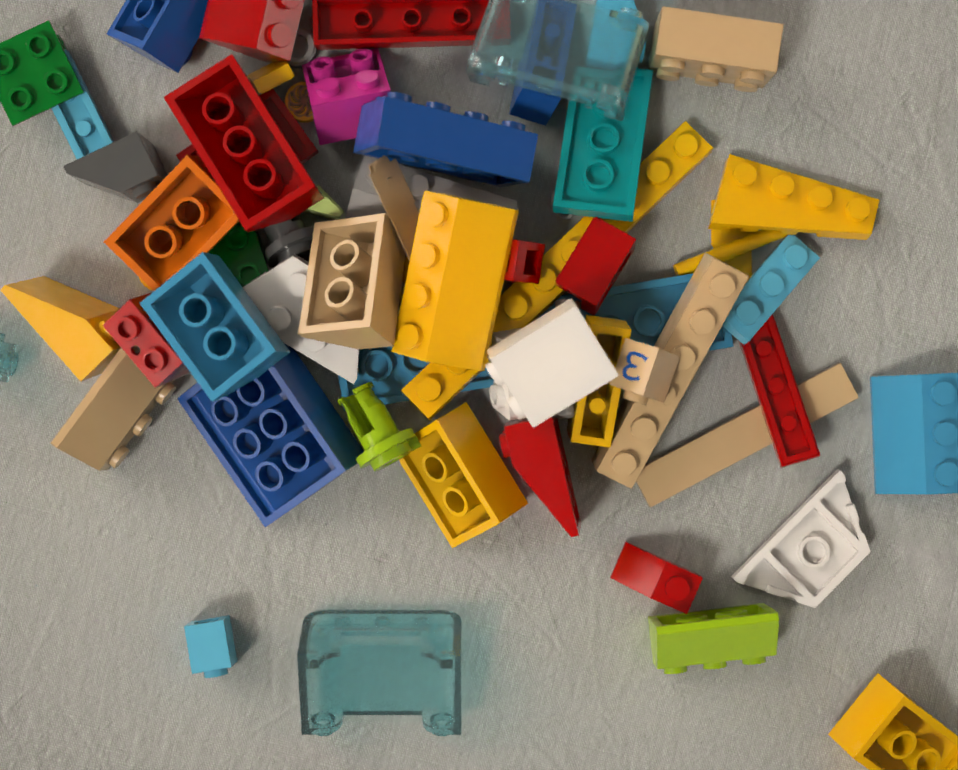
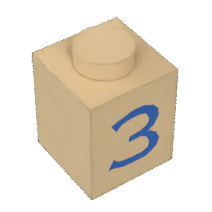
M626 338L615 368L619 376L611 380L610 385L625 390L624 399L645 406L649 398L664 403L680 356Z

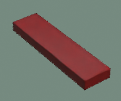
M772 314L748 343L743 345L739 341L780 468H785L818 458L821 455L774 315Z

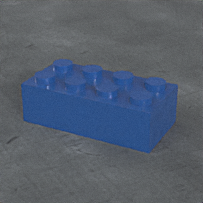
M388 92L387 96L376 97V100L366 103L361 107L353 153L377 159L385 155L389 161L396 158L399 164L496 187L530 182L538 134L525 131L526 125L522 123L502 121L500 125L488 122L489 116L474 111H465L464 115L450 112L451 106L444 103L429 101L426 103V106L412 103V96L399 92Z

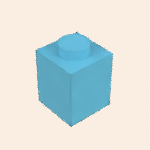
M230 615L191 621L184 626L192 674L204 672V678L228 674L227 668L232 667L237 662Z

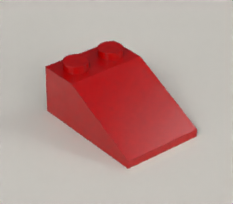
M552 416L534 428L527 418L508 421L504 426L505 430L502 431L503 434H499L504 458L511 457L513 467L569 536H579L581 519L558 418Z

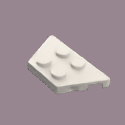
M294 254L243 287L283 343L352 384L356 382L359 372V349L303 338L298 334L309 262Z
M836 470L755 551L731 578L737 583L816 608L871 552L865 534L861 531L855 504L851 502L845 484V475L840 470Z

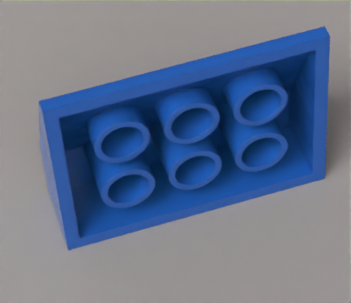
M287 344L285 345L290 351L289 354L260 377L216 402H212L198 382L177 398L264 527L269 526L357 465L356 458L364 452L296 351Z

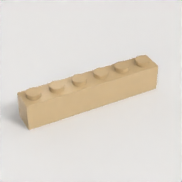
M706 252L704 253L654 347L680 356L665 402L662 403L649 398L645 406L624 399L616 414L611 448L599 446L592 458V463L597 472L632 489L747 282L748 275Z

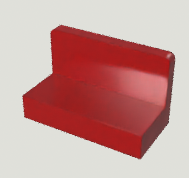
M594 217L556 278V286L581 299V309L595 316L634 252L636 238L604 220Z

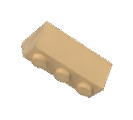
M385 213L314 223L298 331L301 337L354 349L394 346L406 252L391 219Z
M134 347V352L139 354L140 348ZM120 348L50 444L98 471L109 470L111 466L117 468L129 453L126 445L134 434L138 437L141 436L152 422L153 418L149 414L157 403L163 405L175 391L174 380L155 388L124 350Z

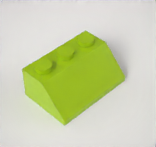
M765 603L690 611L688 614L682 612L648 616L653 664L657 669H664V674L684 673L688 671L687 666L703 664V669H720L727 667L726 661L741 659L744 665L762 664L766 662V656L777 655L779 615L777 611Z

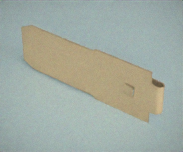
M384 155L369 164L371 173L369 176L410 261L419 212L396 158L389 161L388 157Z

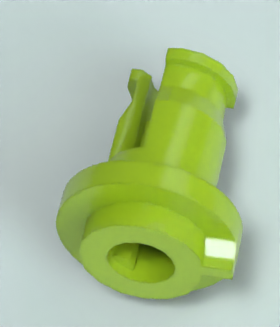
M367 382L353 389V395L342 397L337 402L340 406H344L348 415V421L365 450L356 458L360 468L371 465L374 472H377L421 447V444L412 428L402 431L398 430L384 403L372 390L374 385L372 382Z

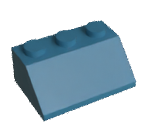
M206 252L200 253L140 302L146 313L212 402H216L260 377L290 353L289 349L219 255Z
M958 373L870 377L875 494L929 495L958 493Z

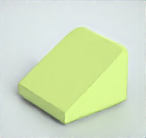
M318 185L317 188L324 199L303 212L333 220L345 219L346 214L344 210Z

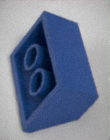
M126 0L109 28L107 35L156 64L179 73L182 66L190 60L193 47L200 36L208 0Z

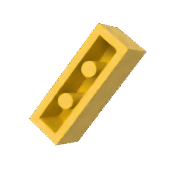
M586 315L585 321L612 365L616 368L625 339H630L631 328L625 320ZM611 381L575 402L574 416L568 419L567 433L571 442L611 448L621 392L620 388L610 385Z

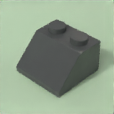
M137 131L63 166L68 175L82 183L136 203L142 202L168 175L154 145Z

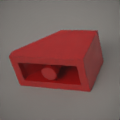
M626 541L610 575L611 579L685 614H688L703 579L702 576L694 571Z

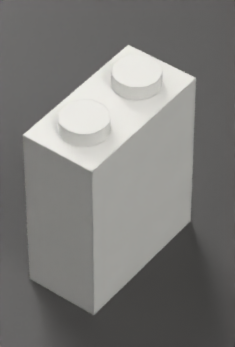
M572 298L487 350L491 362L485 366L498 387L504 383L513 395L507 401L519 420L526 417L533 428L619 376Z

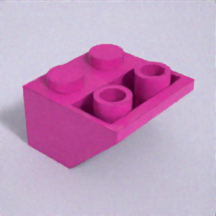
M378 48L371 50L358 49L350 54L331 58L318 57L302 65L319 145L356 138L362 105L376 100V97L387 96L388 92H391Z

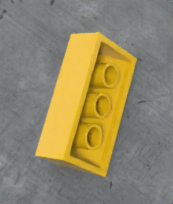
M424 190L397 321L395 343L392 346L391 352L425 362L485 371L488 358L487 350L491 344L519 210Z

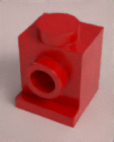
M513 239L504 280L539 284L545 244Z

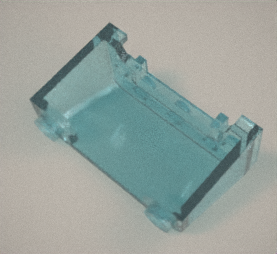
M489 0L469 54L466 71L470 82L490 86V82L494 81L495 77H498L500 86L507 87L508 84L531 89L584 103L585 108L593 110L595 102L597 103V108L605 110L604 117L624 121L649 31V23L643 19L644 14L635 9L620 8V12L576 0Z
M317 610L305 616L297 652L302 735H331L341 728L344 715H422L423 727L428 732L436 736L461 735L462 620L457 613L449 610Z

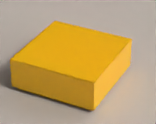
M286 61L270 63L248 74L256 91L261 94L293 79L294 76Z

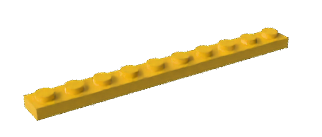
M685 121L641 162L633 222L600 219L628 233L712 153L713 147ZM584 216L543 255L539 284L515 282L501 295L493 332L527 326L566 292L556 286V278L594 217ZM430 362L401 391L430 421L482 371Z

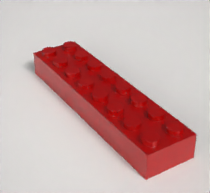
M312 0L313 43L317 50L511 45L510 0Z

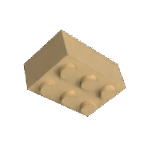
M663 6L653 29L648 70H653L656 73V77L662 80L678 81L681 76L695 78V83L702 86L715 87L718 86L719 82L734 84V89L738 91L757 92V89L763 88L777 72L784 24Z

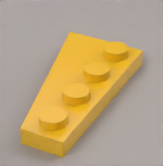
M729 154L723 169L708 229L722 230L723 227L741 228V231L758 232L761 229L780 231V234L796 235L798 232L816 233L817 237L867 240L873 231L880 200Z

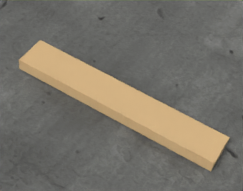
M837 363L797 384L810 423L859 398L841 363ZM760 404L645 464L636 483L648 506L651 508L772 444Z

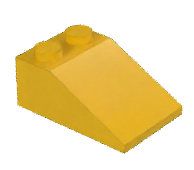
M45 276L7 284L0 290L80 381L102 374L121 348L102 326L120 309L116 306Z
M879 673L876 674L828 734L853 759L869 770H958V735Z

